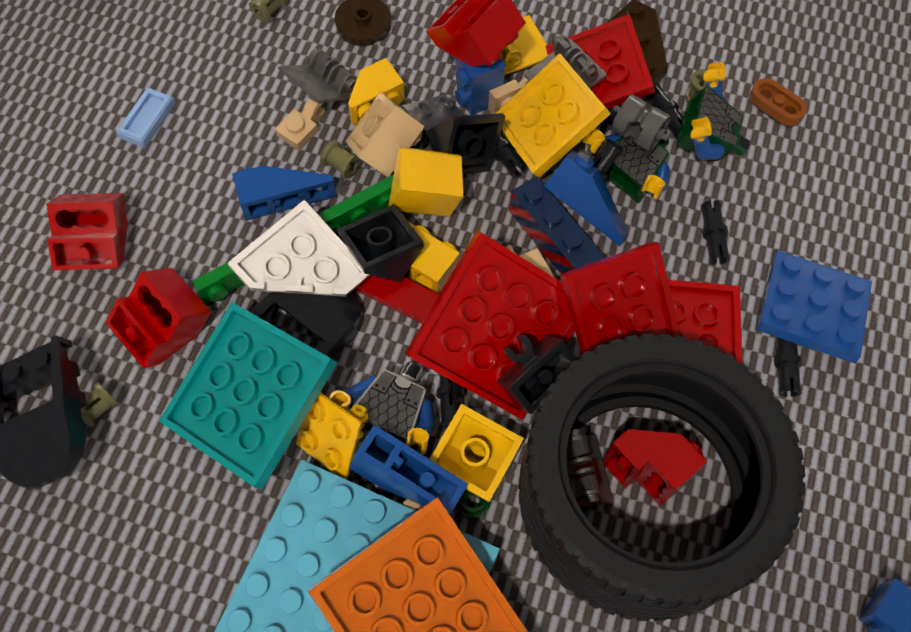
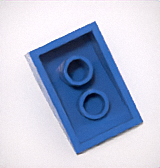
M455 58L457 84L455 97L461 107L465 106L470 115H475L488 109L489 91L504 83V62L499 58L490 66L484 64L471 67Z

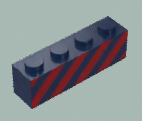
M537 176L511 191L509 212L560 274L605 258L552 193L544 187V184Z

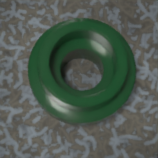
M465 489L456 504L458 512L470 519L480 518L485 515L489 510L491 500L487 502L476 496L480 503L475 507H471L466 503V499L469 496L476 495Z

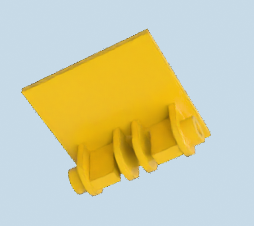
M530 15L523 17L526 24L518 32L519 37L510 45L505 46L500 52V58L505 64L504 76L536 65L548 56L545 47L547 43Z
M320 392L300 425L296 445L332 473L347 480L350 471L349 466L363 439L364 433L361 429H363L364 423L368 420L366 408L362 405H354L352 409L346 411Z

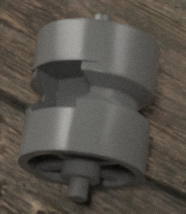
M634 94L626 99L621 108L617 105L614 107L613 111L617 115L612 123L611 130L626 139L634 137V144L648 152H651L661 139L666 142L668 141L670 136L665 133L671 120L669 114L656 107L651 110L648 109V102Z

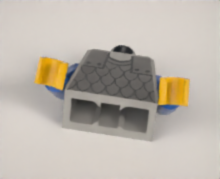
M406 362L399 375L388 370H382L378 376H370L346 391L337 390L330 394L329 399L346 411L350 408L352 409L354 405H362L366 408L368 420L364 423V429L370 431L376 425L411 448L413 445L421 446V454H426L429 438L435 428L433 404L427 399V389L418 385L424 370L417 364Z

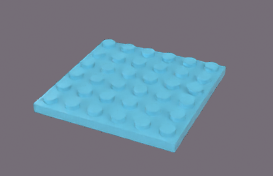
M301 459L214 632H334L307 590L416 511ZM461 531L490 574L500 548Z

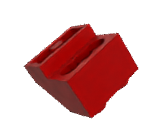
M455 0L426 32L438 48L471 67L484 64L490 66L501 57L500 52L504 47L510 45L519 37L518 32L526 22L512 0Z
M124 193L63 194L46 203L52 235L47 239L52 270L115 269L124 263L128 228Z
M173 268L142 271L129 296L117 298L105 323L143 368L160 365L196 338L212 311Z
M628 429L612 443L603 460L604 466L625 489L636 481L659 507L663 506L688 484L707 463L700 447L695 442L687 440L682 434Z

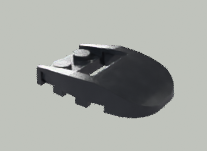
M270 292L250 310V313L262 319L277 305L319 338L323 343L316 350L336 362L341 358L340 353L347 343L354 340L364 320L363 307L354 292H350L346 297Z
M57 335L51 337V342L0 365V473L8 481L25 489H38L65 477L77 466L85 450L87 424L81 423V408L87 405L86 393L79 389L77 377L81 376L78 363L70 361L66 349L73 346L72 341ZM51 382L52 401L4 422V411L9 409L11 400Z

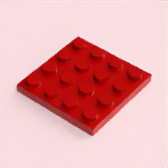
M476 231L405 354L523 420L527 412L517 407L496 382L516 363L508 359L502 349L506 346L514 354L520 352L522 345L516 338L518 334L529 338L533 347L546 335L562 339L567 345L575 329L563 284L482 232Z

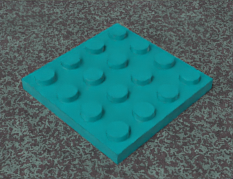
M231 302L159 422L254 488L262 490L338 362Z

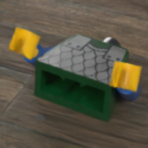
M723 62L708 65V70L703 75V80L707 85L687 102L676 143L695 152L697 158L701 160L719 161L731 151L738 156H742L750 146V140L740 135L743 121L741 113L733 108L723 97L721 81L726 77V68Z
M598 129L592 130L582 139L583 143L591 145L590 151L592 153L600 150L605 139H610L623 148V151L609 169L607 179L638 204L643 200L648 191L654 194L653 198L657 200L660 193L666 190L670 168L666 164L669 152L665 147L669 144V139L667 142L661 139L651 152L634 144V137L626 139L619 134L604 136Z

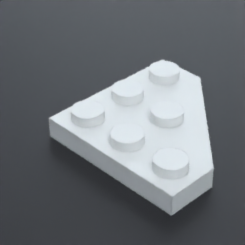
M305 200L228 262L230 269L251 291L346 297L370 276L364 274L347 246Z

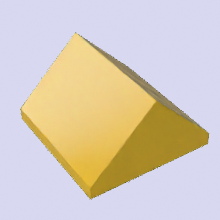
M398 147L388 207L395 204L402 212L450 217L463 198L462 156Z
M461 404L431 455L430 460L468 484L466 490L490 502L505 478L524 438Z

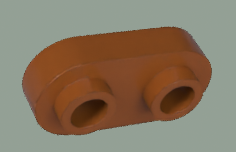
M763 78L754 83L750 92V100L753 105L786 126L798 125L803 120L807 112V104L802 98L773 79Z

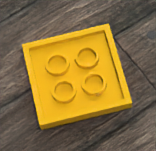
M560 53L495 113H502L506 116L502 127L503 133L531 172L538 178L611 114Z

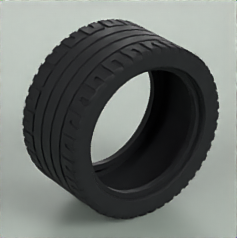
M642 334L641 337L636 335L626 336L623 340H620V338L611 340L607 345H598L594 347L592 352L587 351L580 355L579 360L572 361L567 366L566 371H561L555 378V382L551 383L546 390L545 396L542 397L535 413L521 463L518 489H520V512L522 521H525L524 528L527 536L531 537L530 543L534 551H538V558L544 566L547 565L549 568L548 572L555 579L558 578L561 581L560 584L567 591L570 589L574 592V596L581 601L586 600L589 602L588 605L596 609L601 608L604 609L605 613L613 616L618 614L620 618L629 620L637 618V621L648 622L653 619L656 622L690 616L707 609L753 583L774 565V561L779 559L785 551L784 547L790 543L794 536L792 531L797 528L800 521L798 515L803 510L804 500H802V496L805 495L806 483L803 482V478L806 477L805 466L802 465L804 457L802 448H799L797 444L800 441L797 432L793 431L791 427L793 423L789 415H785L783 411L785 408L780 400L774 398V392L769 386L765 387L761 383L763 380L756 373L752 374L748 371L749 368L742 362H736L733 356L728 353L723 354L719 352V349L709 345L707 347L701 341L694 339L689 341L686 337L677 335L675 338L670 337L669 334H659L658 336ZM630 407L650 408L672 414L698 430L710 442L721 458L727 471L732 492V510L729 526L724 539L715 553L711 556L689 562H658L633 555L605 538L584 515L570 486L566 463L570 431L580 429L584 424L603 413Z

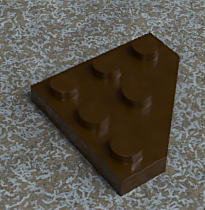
M631 0L608 22L630 14L653 85L655 86L667 75V61L656 9L637 0Z

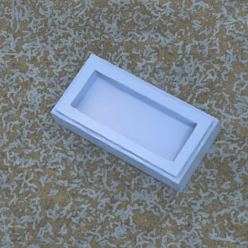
M147 87L116 131L118 137L146 148L176 104L174 98Z

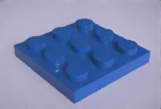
M777 250L773 257L756 330L855 364L862 353L872 281Z

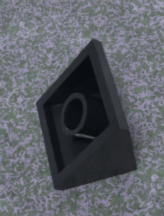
M498 113L450 117L427 130L432 151L461 155L462 174L490 171L506 116Z
M395 204L336 229L337 234L347 246L364 274L399 283L424 248L423 240Z

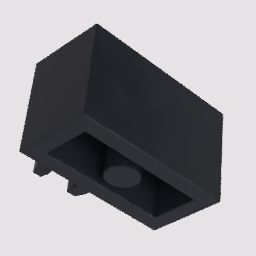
M518 334L516 338L522 345L520 352L514 354L506 346L502 349L504 355L516 363L496 382L517 407L530 415L538 408L542 397L545 396L546 390L551 383L555 382V378L560 372L566 371L567 366L572 361H578L562 339L546 335L533 347L529 338Z

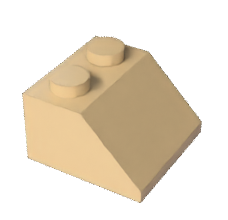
M379 92L347 138L346 143L361 160L389 177L395 170L398 147L410 148L415 146L419 142L425 126L382 92Z

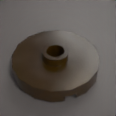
M346 0L340 4L335 13V27L340 37L345 42L355 46L373 45V41L378 39L380 42L391 29L389 8L381 0Z

